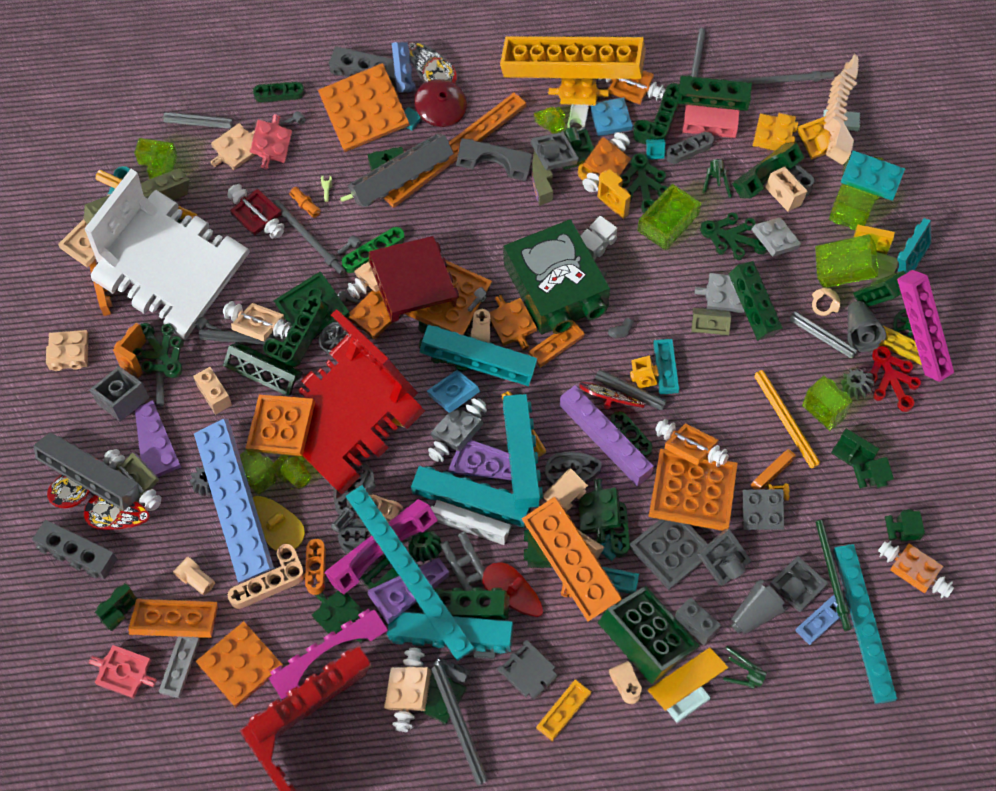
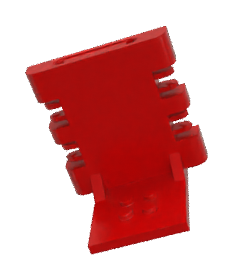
M336 309L331 316L348 334L329 352L338 363L334 365L328 360L326 363L331 370L326 373L320 368L318 372L323 376L321 380L310 371L301 380L310 391L307 393L301 387L299 392L304 396L303 398H310L315 401L303 457L343 495L361 476L349 462L353 461L359 467L361 462L355 456L359 452L365 458L370 456L364 449L365 446L379 458L389 447L377 434L380 432L387 439L389 434L383 428L387 424L394 430L398 428L391 421L393 418L408 429L425 410L414 399L418 392L394 364Z
M359 646L353 650L352 648L341 655L342 658L336 662L332 661L323 667L324 672L319 676L313 674L299 688L296 686L286 693L288 697L280 702L277 699L263 713L258 712L252 716L247 726L240 730L243 738L279 791H296L292 783L289 785L286 783L284 771L279 765L275 767L272 762L276 738L366 676L371 664Z

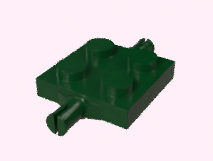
M598 478L594 479L595 490L585 493L579 499L580 531L582 533L596 532L597 543L602 544V542H606L605 531L621 527L618 489L616 487L602 489V479Z
M337 591L334 595L327 597L321 592L320 595L317 594L315 596L322 604L311 616L328 634L333 631L337 634L343 630L341 626L346 622L352 620L354 623L359 620L360 617L358 615L363 610L347 593L342 594L340 591ZM356 639L360 644L363 643L361 639Z

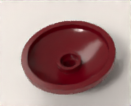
M444 79L429 80L419 87L415 95V109L418 115L430 125L437 127L452 126L458 123L466 112L467 100L465 94L460 87L451 81Z

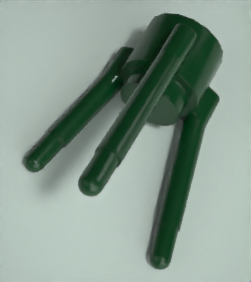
M714 159L710 162V168L707 169L702 192H706L711 175L717 178V186H721V177L723 176L728 197L731 198L732 195L727 178V170L724 169V161Z
M726 646L725 649L741 661L732 656H729L728 659L748 671L746 679L749 681L723 677V681L745 685L754 689L755 685L761 687L767 672L754 665L729 646Z

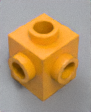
M650 356L631 360L633 371H630L632 381L637 383L638 388L657 385L656 377L659 376L657 365L653 366Z

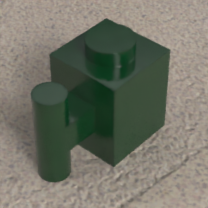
M887 457L871 460L863 464L865 471H862L861 464L853 466L859 489L867 487L866 479H868L870 487L877 486V489L889 486L888 483L894 480Z
M904 510L900 512L896 519L897 522L893 521L892 515L885 516L888 538L891 541L897 539V532H899L901 542L921 540L925 534L920 511Z

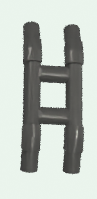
M461 532L458 536L468 555L457 560L448 541H444L440 545L464 591H472L473 587L471 585L479 580L482 581L485 569L474 551L466 532ZM472 562L477 573L467 578L461 567Z

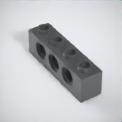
M335 46L329 61L330 73L337 76L350 77L383 63L393 88H397L394 59Z
M44 520L32 539L36 544V549L44 554L49 552L60 562L66 560L70 562L69 565L77 570L82 568L95 579L100 577L105 580L117 561L113 552L47 520ZM61 540L58 545L53 546L55 541ZM78 548L76 553L70 554L71 550ZM95 557L92 562H87L88 558Z

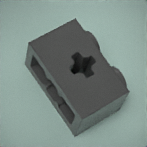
M691 597L676 611L675 619L704 646L719 632L721 624Z

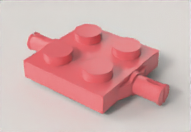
M273 115L272 123L259 119L256 123L250 153L263 158L261 167L264 169H268L270 161L275 160L284 163L292 130L279 126V115L278 117Z
M112 645L109 654L104 659L92 656L89 664L100 667L95 681L96 685L133 699L143 683L154 687L157 682L156 678L146 675L151 663L150 658Z

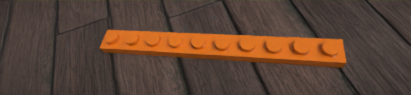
M515 92L448 142L454 154L449 156L447 161L437 163L432 170L423 171L419 174L418 178L404 182L401 188L392 189L383 199L393 208L398 206L457 160L462 138L481 142L526 107V102Z

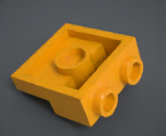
M760 113L753 146L775 151L785 143H794L795 136H792V132L796 133L798 122H795L796 116L778 113V117Z
M610 169L603 171L599 176L597 197L624 219L629 214L631 195L626 189H622L623 180L619 174L612 172Z

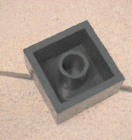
M120 366L90 389L97 405L120 422L149 398L143 383Z

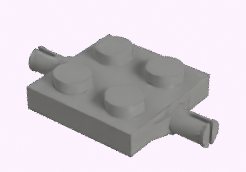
M709 273L707 287H695V295H706L707 309L744 313L729 275Z

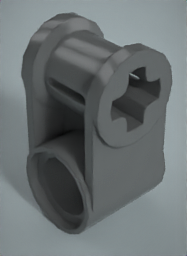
M799 164L787 169L807 190L806 196H809L812 192L814 177Z

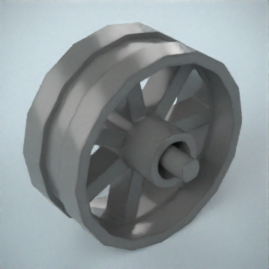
M338 322L327 325L319 337L320 347L332 357L329 352L348 335Z

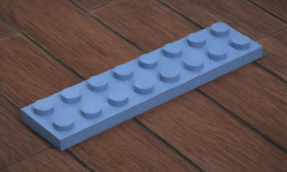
M222 419L194 433L235 574L238 583L270 571L274 567L229 419Z

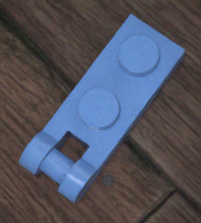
M408 42L392 43L397 90L399 92H413L416 86L412 82Z
M835 595L829 598L796 628L795 631L809 645L840 619L837 612L835 613L830 608L831 606L837 607Z

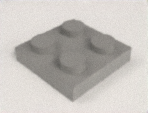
M781 217L755 224L751 229L772 257L796 250L801 246L799 240Z

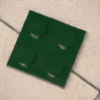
M430 668L431 675L425 711L421 712L447 725L451 717L433 671ZM448 678L459 704L467 688Z

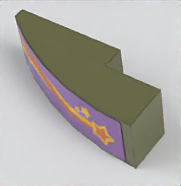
M534 151L532 180L535 196L540 206L553 201V190L550 186L552 185L553 174L551 170H545Z

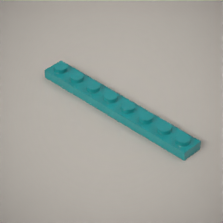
M852 544L834 547L835 559L850 608L875 704L896 701L895 689L855 546Z

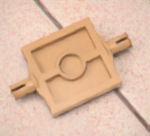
M239 123L214 140L211 144L217 151L218 156L210 161L211 164L216 167L221 162H225L235 170L254 157L256 154L250 153L254 131L251 133L246 131Z

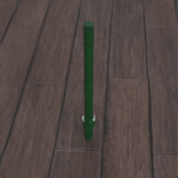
M818 520L815 523L837 603V615L841 618L843 630L849 631L852 629L848 616L850 614L849 608L844 601L823 520Z

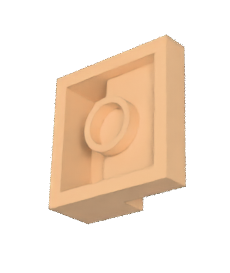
M87 330L49 333V346L46 347V364L49 370L60 371L68 368L81 369L82 367H88Z

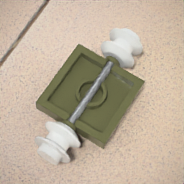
M117 449L109 450L105 453L103 462L114 470L117 469L126 477L134 479L139 484L140 498L136 502L145 505L144 508L147 511L156 510L161 504V496H155L156 491L152 488L160 479L136 453H132L126 460Z

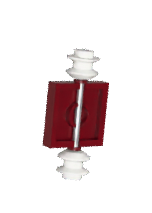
M240 184L229 188L228 198L233 199V203L237 204L230 210L231 214L254 236L263 229L265 233H270L272 239L279 238L284 233V225L282 223L279 224L277 219L282 215L281 210L260 190L256 189L247 196V190L242 189Z

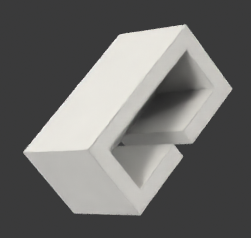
M601 216L590 225L589 228L592 231L586 229L581 235L594 260L597 256L601 257L609 244L612 245L617 239V227Z

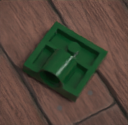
M569 127L563 131L579 159L577 164L562 167L563 170L580 166L593 151L594 147L587 129L577 131V128Z
M124 583L113 591L112 596L107 601L101 602L94 613L102 624L113 632L126 619L124 615L135 605L137 598L131 588Z

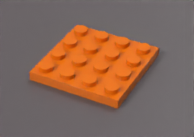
M383 63L318 90L344 152L410 126Z
M446 260L447 272L451 273L453 287H456L459 293L456 306L453 307L452 302H447L404 314L427 325L437 326L441 329L464 335L473 319L475 311L478 310L482 303L477 304L471 312L468 311V307L477 298L474 295L475 291L482 287L487 293L492 281Z
M660 449L648 517L722 531L729 529L738 463L727 461L724 465L721 464V466L717 467L716 461L709 463L708 457H706L699 465H696L668 450Z

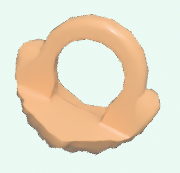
M826 287L819 288L812 294L814 298L812 308L816 314L827 316L832 312L837 313L839 311L840 298L832 289ZM825 294L833 299L829 310L821 312L817 309L816 303Z

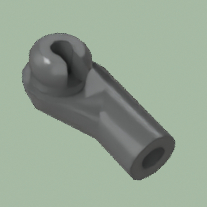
M626 318L622 326L609 328L608 335L613 338L626 337L634 323L633 320Z

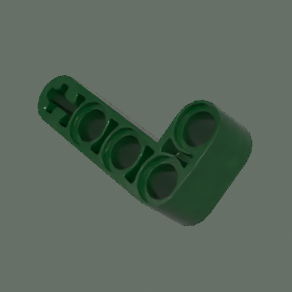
M671 83L667 86L654 122L647 120L635 122L633 139L636 142L646 145V140L664 139L666 143L679 107L677 103L679 84Z
M310 296L303 305L284 343L276 339H268L263 346L264 352L273 359L290 367L298 366L328 312V305L318 296Z

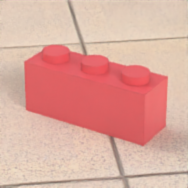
M686 105L683 133L700 134L702 132H709L713 136L736 138L739 110Z

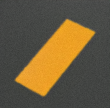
M709 647L647 690L666 711L729 667Z

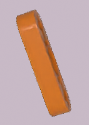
M787 449L752 482L750 487L754 490H763L767 484L771 483L791 464L796 455L790 449Z
M313 539L308 542L306 547L305 586L310 594L317 595L325 588L326 548L322 540ZM319 546V548L317 549L318 556H315L313 550H315V547ZM314 563L321 564V567L318 570L310 569L311 565ZM313 577H316V580L318 582V584H316V587H312V585H314Z

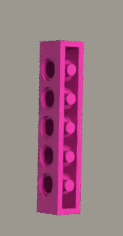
M911 270L897 279L924 374L940 382L953 374L954 369L928 276Z

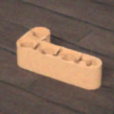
M284 544L278 548L277 556L281 567L231 588L228 592V599L231 605L236 609H241L301 583L304 579V571L293 546ZM285 552L292 553L289 559L282 558ZM292 570L300 571L296 577H291L289 574ZM272 579H281L278 585L271 584ZM255 586L262 587L259 593L252 592ZM246 590L248 591V593H249V595H250L249 597H247V595H246V592H245ZM238 594L241 598L239 601L236 600V595Z

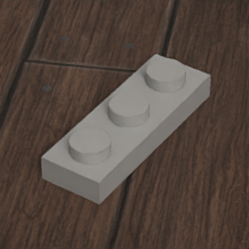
M178 636L159 689L160 694L180 699L200 642L199 638Z

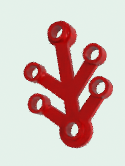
M880 346L874 349L872 353V359L875 362L868 373L873 375L874 383L878 379L877 373L881 365L885 373L879 387L875 389L873 397L877 401H882L890 381L899 400L897 403L898 408L903 412H909L914 406V399L909 395H905L898 380L907 383L908 387L912 390H917L921 381L917 377L906 375L913 368V364L910 361H903L891 356V352L887 347ZM891 364L900 367L901 372L892 369ZM879 392L883 396H878L876 393Z

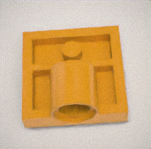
M827 116L797 127V131L811 160L826 155L831 133L824 128L826 124L824 120Z
M857 225L850 250L862 253L863 248L887 255L895 232Z

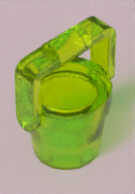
M548 107L534 113L535 122L538 125H542L550 133L555 134L563 131L565 127L563 119L566 117L560 107Z
M281 454L272 464V470L283 482L288 480L297 489L308 485L312 476L304 465L303 461L305 458L303 456H295L286 461L290 455Z

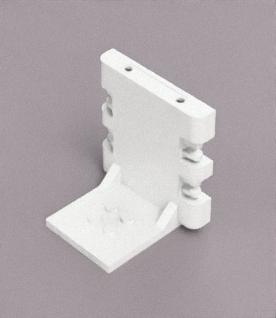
M130 169L85 227L98 262L92 271L91 278L111 293H114L117 288L120 292L125 291L130 283L134 285L129 291L128 297L133 298V307L144 314L148 309L151 312L156 311L162 303L165 306L160 311L159 317L164 318L166 316L163 324H170L174 328V333L186 340L195 328L198 318L204 316L250 252L248 248L229 236H226L222 241L223 237L218 235L212 243H209L208 240L212 236L213 230L208 229L209 223L198 216L192 219L191 216L187 215L181 223H178L177 221L182 215V211L178 209V203L157 190L153 191L147 199L143 195L138 173Z

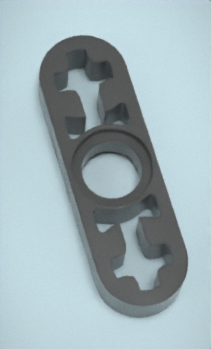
M702 132L674 144L667 149L666 159L668 162L676 164L707 151L713 146L714 137L709 132ZM692 145L695 149L689 151L685 146Z

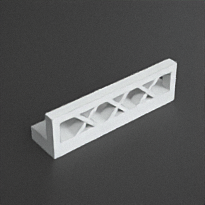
M439 500L436 501L434 507L431 506L433 513L438 519V523L505 545L511 529L510 524Z

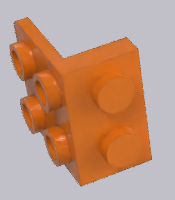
M135 323L128 328L126 335L115 344L113 352L120 367L129 374L139 378L143 372L133 351L136 348H141L146 343V338L141 325Z

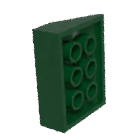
M647 586L642 587L609 607L597 622L651 685L700 647Z

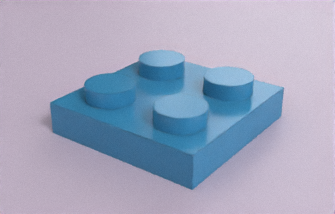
M624 98L596 102V105H590L598 136L632 130V123Z
M458 370L427 390L429 397L449 413L480 392L478 386Z

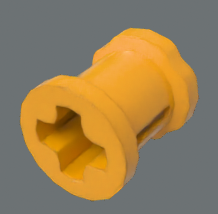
M784 483L781 486L767 484V490L783 489V499L789 501L788 483Z

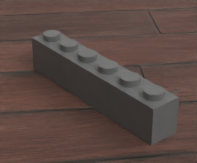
M437 133L347 186L356 204L367 207L373 204V200L387 196L392 189L401 188L404 182L418 178L419 174L423 171H430L437 163L447 161L449 156L454 153L446 136Z
M50 432L33 445L35 458L122 511L126 510L140 498L139 484L134 479L126 477L120 471L114 470L105 462L97 460L91 454L85 453L76 445L66 442L60 436Z

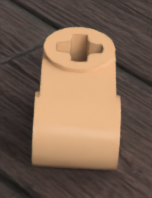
M478 309L473 316L471 337L489 343L490 313L486 309Z
M369 495L374 503L378 505V509L387 522L395 518L399 511L403 509V506L398 502L387 500L377 495Z
M627 661L609 669L612 681L617 686L623 700L628 704L638 702L642 688L630 662Z

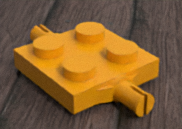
M561 78L560 87H549L548 95H559L561 99L560 104L596 105L597 97H608V90H598L596 79Z

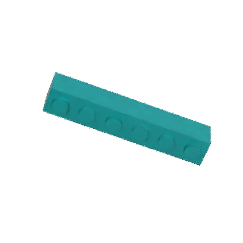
M432 325L427 326L419 352L528 387L537 358L528 354H522L512 349H506Z
M526 394L503 396V412L515 509L539 507V500L543 499L542 487H538V481L541 480L540 470H536L538 453L534 452L533 447H536V437L531 433V430H534L533 418H529V413H532L531 401L527 402Z
M419 466L411 485L412 494L434 501L439 500L523 528L525 523L522 518L528 515L531 507L515 509L514 496L506 489L500 488L498 490L486 483L478 484L466 477L458 478L449 472L435 471L430 466Z
M403 612L388 624L387 636L394 644L411 642L415 646H424V644H432L436 648L447 646L426 614ZM453 617L475 651L483 652L485 649H494L496 653L511 651L514 630L511 621Z

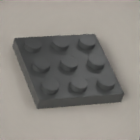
M660 519L631 542L629 548L668 590H671L703 563L697 553L708 544L689 524Z

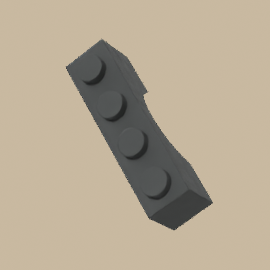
M462 138L456 166L474 169L481 162L493 161L500 164L506 170L509 178L526 181L532 154Z

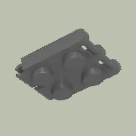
M525 640L523 642L524 645L516 653H512L510 655L511 658L505 664L499 665L497 670L526 698L530 696L535 700L545 689L541 683L548 687L558 675L554 672L555 666L529 641ZM526 648L528 649L522 656L518 657ZM512 661H515L507 670H505V668H506Z

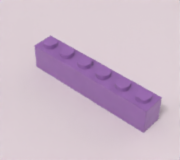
M576 385L561 396L560 407L637 487L652 475L654 466Z

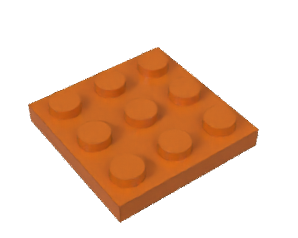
M259 395L245 449L251 452L303 456L315 406L314 399Z
M244 621L196 661L235 708L269 680V677L272 676L270 673L272 670L280 665L283 668L282 663Z

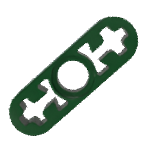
M300 82L260 84L253 89L254 98L257 102L298 100L305 94L303 84ZM278 89L283 90V93L280 95H276L274 92Z
M614 412L610 418L612 424L625 437L628 431H634L637 436L634 439H627L639 451L640 445L643 448L647 447V452L644 450L640 452L645 458H648L653 448L651 442L624 412ZM616 418L618 420L622 419V425L619 422L615 423Z
M619 501L620 524L623 526L624 532L616 533L613 528L609 529L611 552L616 557L622 558L628 554L630 544L627 507L623 502ZM618 539H622L623 551H619L617 547Z

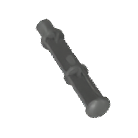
M370 482L366 486L365 490L369 495H372L376 485ZM351 504L331 524V528L335 532H341L342 528L355 515L356 511Z

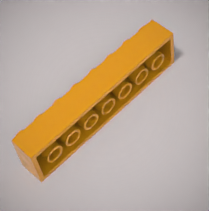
M505 37L500 65L503 76L508 78L642 79L646 50L643 37Z

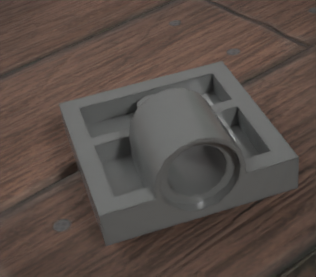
M564 132L536 137L531 140V145L545 170L574 165L579 160Z
M783 489L743 490L744 530L784 529Z
M730 529L723 530L697 553L714 579L721 586L725 585L730 579H735L742 575L746 570L745 566L751 561Z
M799 556L770 583V586L799 612L828 585Z

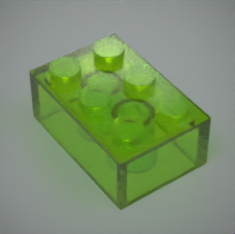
M672 183L639 218L637 231L666 251L699 216L701 203Z
M870 234L815 246L817 279L823 288L878 277L876 244Z

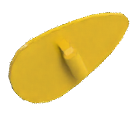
M254 496L253 501L267 544L275 551L284 544H289L294 549H297L305 536L304 526L301 521L277 502L266 497Z

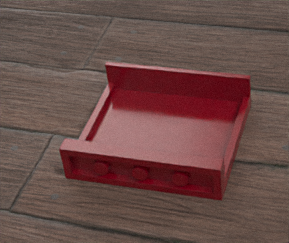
M434 236L369 251V264L391 323L399 321L400 314L447 302H452L453 307L456 306L459 293L457 288L453 287L452 275L450 272H447L446 259L441 256L440 244L435 241Z

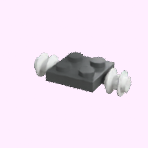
M472 398V405H466L467 412L457 408L441 420L430 433L432 438L437 440L434 442L435 448L428 449L432 460L443 462L442 456L449 455L448 446L459 452L464 448L484 424L482 419H480V412L487 411L484 401L479 398Z

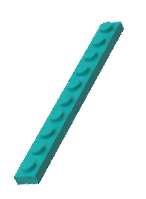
M363 485L346 495V498L456 660L459 661L473 651L474 647Z

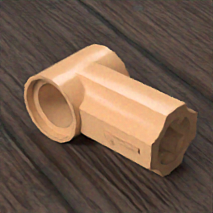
M186 557L173 571L181 581L186 584L189 583L203 596L208 594L215 584L214 580L200 570V567L189 557Z

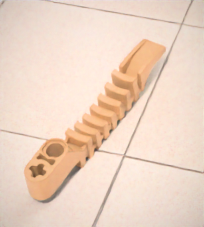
M855 54L849 63H845V68L832 81L831 85L833 86L830 89L828 111L825 114L827 117L824 120L826 122L824 128L831 133L826 155L841 165L849 158L854 138L851 137L844 124L848 117L843 115L847 112L843 107L847 105L844 101L848 100L847 95L850 94V90L853 89V86L857 85V82L854 80L857 78L858 56Z

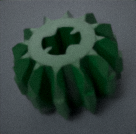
M425 530L424 533L418 532V535H412V539L408 541V551L416 562L421 561L423 564L428 560L432 562V559L438 558V554L442 552L440 545L442 542L434 531L428 532V530Z

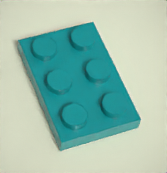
M853 151L840 183L893 201L905 168Z
M924 218L920 224H917L914 235L907 240L906 248L898 255V272L904 270L906 274L911 270L915 271L932 243L931 220Z

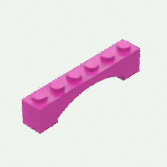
M418 499L388 523L400 541L418 532H424L437 522L438 519L430 506ZM371 535L324 573L333 587L342 594H345L359 583V578L365 570L384 552Z
M368 608L358 615L360 619L354 623L352 620L346 622L341 626L343 630L335 634L333 631L323 637L325 642L319 646L317 643L306 648L308 653L302 657L299 654L288 660L290 664L285 668H282L280 665L270 672L272 676L269 677V680L280 698H285L287 696L286 693L294 687H300L298 682L305 670L326 650L353 639L368 638L371 642L386 632L387 628L375 609L370 611Z

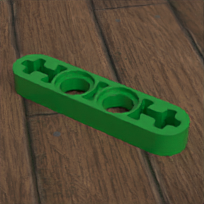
M393 227L345 255L342 259V267L346 270L345 272L354 273L363 264L369 262V257L363 258L361 253L379 249L376 247L379 242L385 243V247L403 243L405 240L404 231L399 227Z

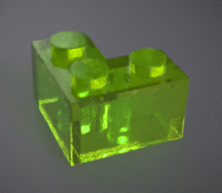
M139 138L134 151L138 165L148 166L147 172L150 179L173 171L177 158L174 143Z
M247 450L240 454L248 484L258 495L277 481L275 476L276 470L273 468L274 464L268 456L263 457L260 452Z

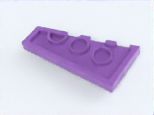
M150 401L136 408L135 415L140 458L157 477L181 468L154 402Z
M470 440L460 452L456 450L448 472L452 474L512 480L509 454Z
M439 558L419 567L433 589L449 577V571ZM400 576L368 590L369 597L388 624L417 602Z

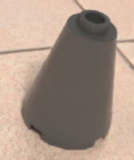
M856 301L848 306L847 340L850 347L858 349L859 352H867L878 348L879 343L882 340L884 342L886 338L885 328L864 302Z
M762 579L755 583L731 618L733 622L731 627L738 634L741 632L747 634L788 609L787 606H782L784 601L770 586L765 588L762 585L765 582Z

